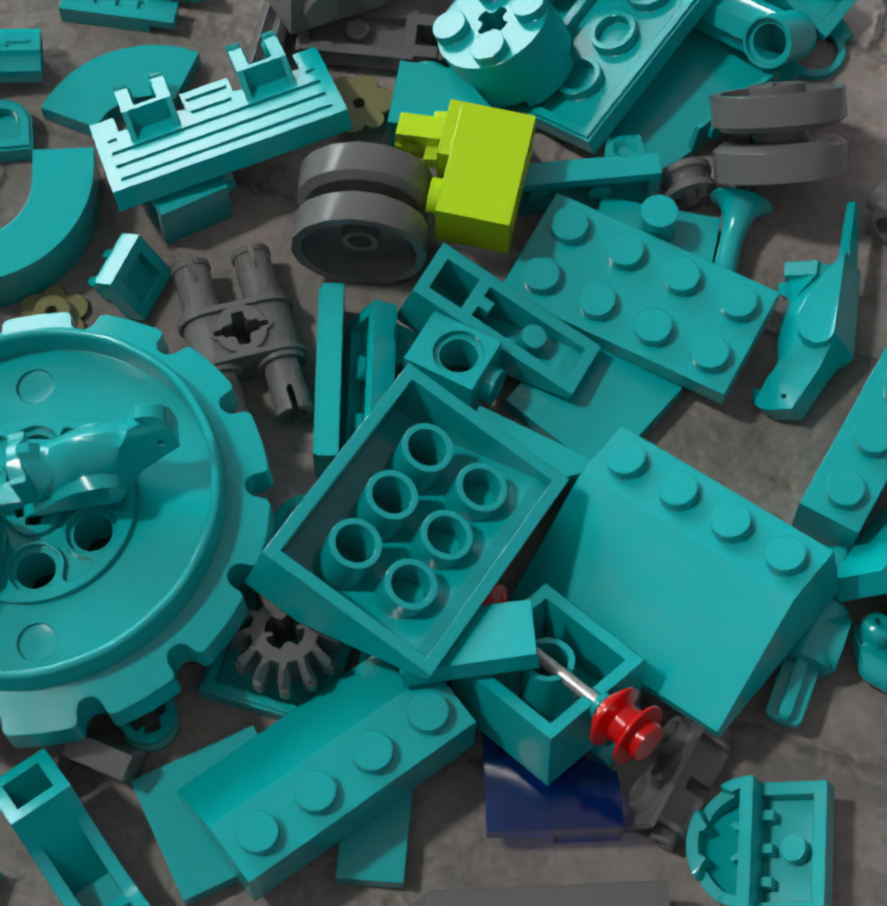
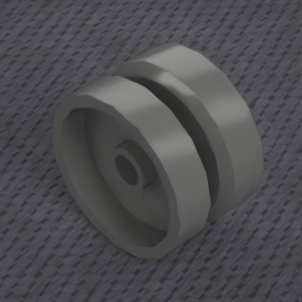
M805 81L769 82L709 95L711 126L726 134H750V137L726 141L713 150L715 182L726 185L789 184L830 179L846 175L850 172L849 140L834 133H809L811 129L836 125L848 116L845 84L806 83Z
M360 141L333 143L313 150L301 161L297 203L300 207L295 211L291 252L300 264L314 273L340 282L364 285L386 284L414 276L424 268L428 250L430 227L426 220L430 214L426 213V202L433 178L428 166L412 154L384 144Z

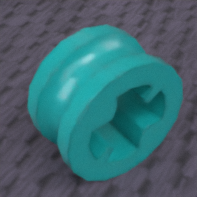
M173 698L159 706L165 711L159 716L161 726L159 730L148 734L144 725L141 726L139 732L134 730L132 727L140 722L139 718L120 726L123 737L129 745L148 753H154L164 750L174 742L179 733L180 718ZM159 707L153 710L154 714L158 711Z

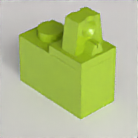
M450 99L447 112L435 111L434 116L401 112L394 138L395 148L422 158L423 163L437 170V177L433 176L426 202V213L435 215V239L508 254L534 147L536 116Z

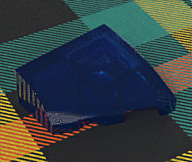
M481 731L486 838L553 836V843L620 841L624 823L617 771L581 757L547 786Z

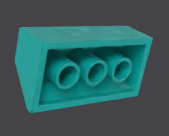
M370 656L176 792L252 900L256 902L475 745L476 721L445 681L403 687L399 667Z

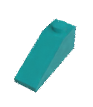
M444 242L397 313V320L418 334L435 310L502 341L500 368L506 370L507 376L566 399L572 396L601 348L600 345Z

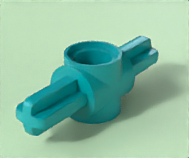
M826 546L835 553L837 570L849 552L841 546ZM837 595L779 664L780 666L764 709L765 716L778 726L798 728L805 718L817 679L827 678L835 672L852 623L848 610L843 606L844 602H840Z

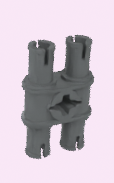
M259 243L252 244L255 255L253 259L255 268L251 265L246 245L233 252L231 262L236 270L243 299L219 304L210 273V263L207 259L192 258L195 282L191 280L186 259L175 264L171 268L170 273L175 281L183 311L177 326L178 332L182 338H185L187 347L195 349L209 360L232 384L239 402L238 407L232 414L244 411L249 412L241 382L264 377L268 384L275 409V419L278 424L293 425L291 415L293 410L290 400L294 402L299 423L310 419L314 415V404L311 401L302 370L306 362L307 350L304 344L299 342L291 315L294 306L292 299L285 291L278 287L268 246ZM245 336L248 344L239 345L237 337Z

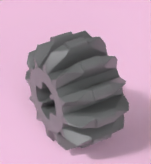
M256 593L255 597L259 611L249 608V613L241 625L242 629H238L229 642L231 649L240 653L234 660L238 674L249 675L254 673L252 683L254 690L259 693L267 690L276 681L280 697L286 701L293 693L292 683L299 681L308 693L313 694L318 689L314 672L323 675H333L337 670V664L331 654L342 650L344 643L297 622L265 597ZM292 634L298 636V645L287 641ZM276 638L286 642L281 649L275 647L274 640Z

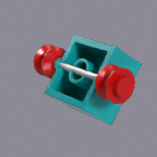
M546 583L527 598L531 599L539 668L451 680V690L475 719L476 727L547 786L595 745L599 746L610 740L616 744L613 751V759L618 764H624L633 758L636 761L645 759L657 747L663 736L664 730L660 726L663 714L662 709L656 705L650 706L643 711L638 709L645 660ZM495 584L481 606L507 602V588L503 584Z

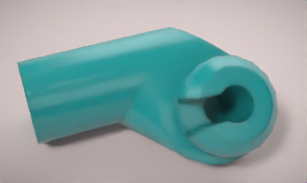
M870 613L863 617L861 624L854 627L851 645L860 677L866 683L887 694V616L882 613Z

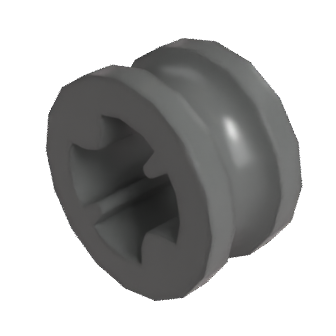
M689 157L680 159L662 170L660 187L662 190L667 191L665 196L670 197L680 211L694 210L706 205L711 201L710 195L712 191L718 189L717 183L710 177L712 172L711 165L705 158Z

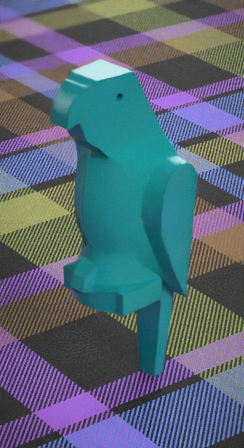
M856 201L847 202L839 255L832 265L820 263L819 260L785 262L783 275L785 279L784 282L778 284V291L782 298L788 301V305L778 328V363L767 377L761 389L752 388V400L757 408L766 416H771L774 420L802 421L829 379L839 368L845 367L854 358L861 274L857 268L860 207Z
M141 403L133 405V413L124 418L109 423L95 422L84 424L54 439H29L24 431L9 434L6 446V461L10 481L0 484V511L23 508L24 518L120 502L126 495L127 486L143 470L180 446L177 417L169 406L164 407L161 404Z

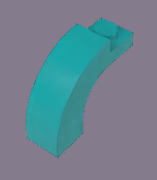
M94 147L32 150V183L28 200L14 220L0 229V308L22 302L26 296L39 294L54 285L71 270L87 249L96 230L101 207V174Z
M44 748L0 776V811L63 906H150L103 838L71 784Z

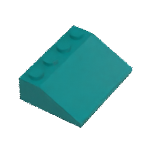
M408 363L261 552L244 583L297 622L428 680L569 479L412 364Z
M621 426L579 475L514 590L511 600H525L545 583L645 660L642 688L700 725L714 736L720 738L839 592L833 550Z

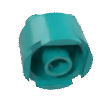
M455 0L448 10L436 19L432 28L439 50L450 68L462 80L474 86L487 103L494 108L509 110L507 106L523 101L526 102L529 108L539 104L550 97L564 83L572 70L574 61L570 53L571 43L574 44L572 35L551 0Z

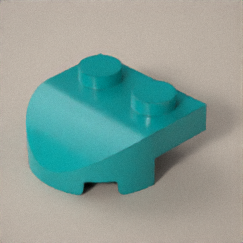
M754 775L741 776L721 785L722 792L715 796L703 811L698 809L694 812L686 836L688 865L693 877L701 884L707 894L721 906H832L835 787L828 780L761 782Z

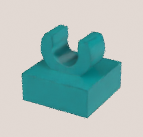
M122 233L115 246L104 252L102 257L106 261L98 275L89 278L88 284L104 300L111 301L127 319L145 321L171 276V268L139 234Z

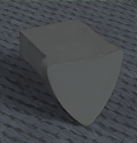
M87 727L86 736L82 740L47 746L46 749L65 778L76 761L117 780H132L140 777L149 753L90 727Z

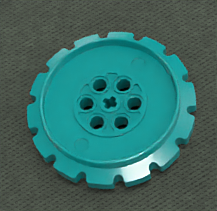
M58 312L14 318L2 324V333L0 334V484L10 481L6 461L8 435L24 431L29 439H54L84 424L95 422L109 423L124 418L133 413V405L154 403L161 404L164 407L169 406L177 417L180 440L178 448L143 470L127 486L126 495L120 502L24 518L23 508L1 511L6 518L5 529L0 542V726H2L4 735L16 748L45 747L76 742L85 738L87 724L97 714H108L115 725L123 726L153 711L181 691V684L177 679V671L180 666L189 661H196L204 666L210 665L232 640L249 613V608L242 593L237 589L245 582L261 552L274 537L276 518L269 500L256 497L259 493L271 488L274 482L268 455L252 415L245 411L232 414L239 404L232 384L209 360L195 349L185 347L177 353L169 354V347L163 333L159 329L133 320L111 315H101L90 328L78 329L70 313ZM111 538L107 545L101 549L88 551L96 541ZM54 575L51 582L44 587L32 589L40 578Z

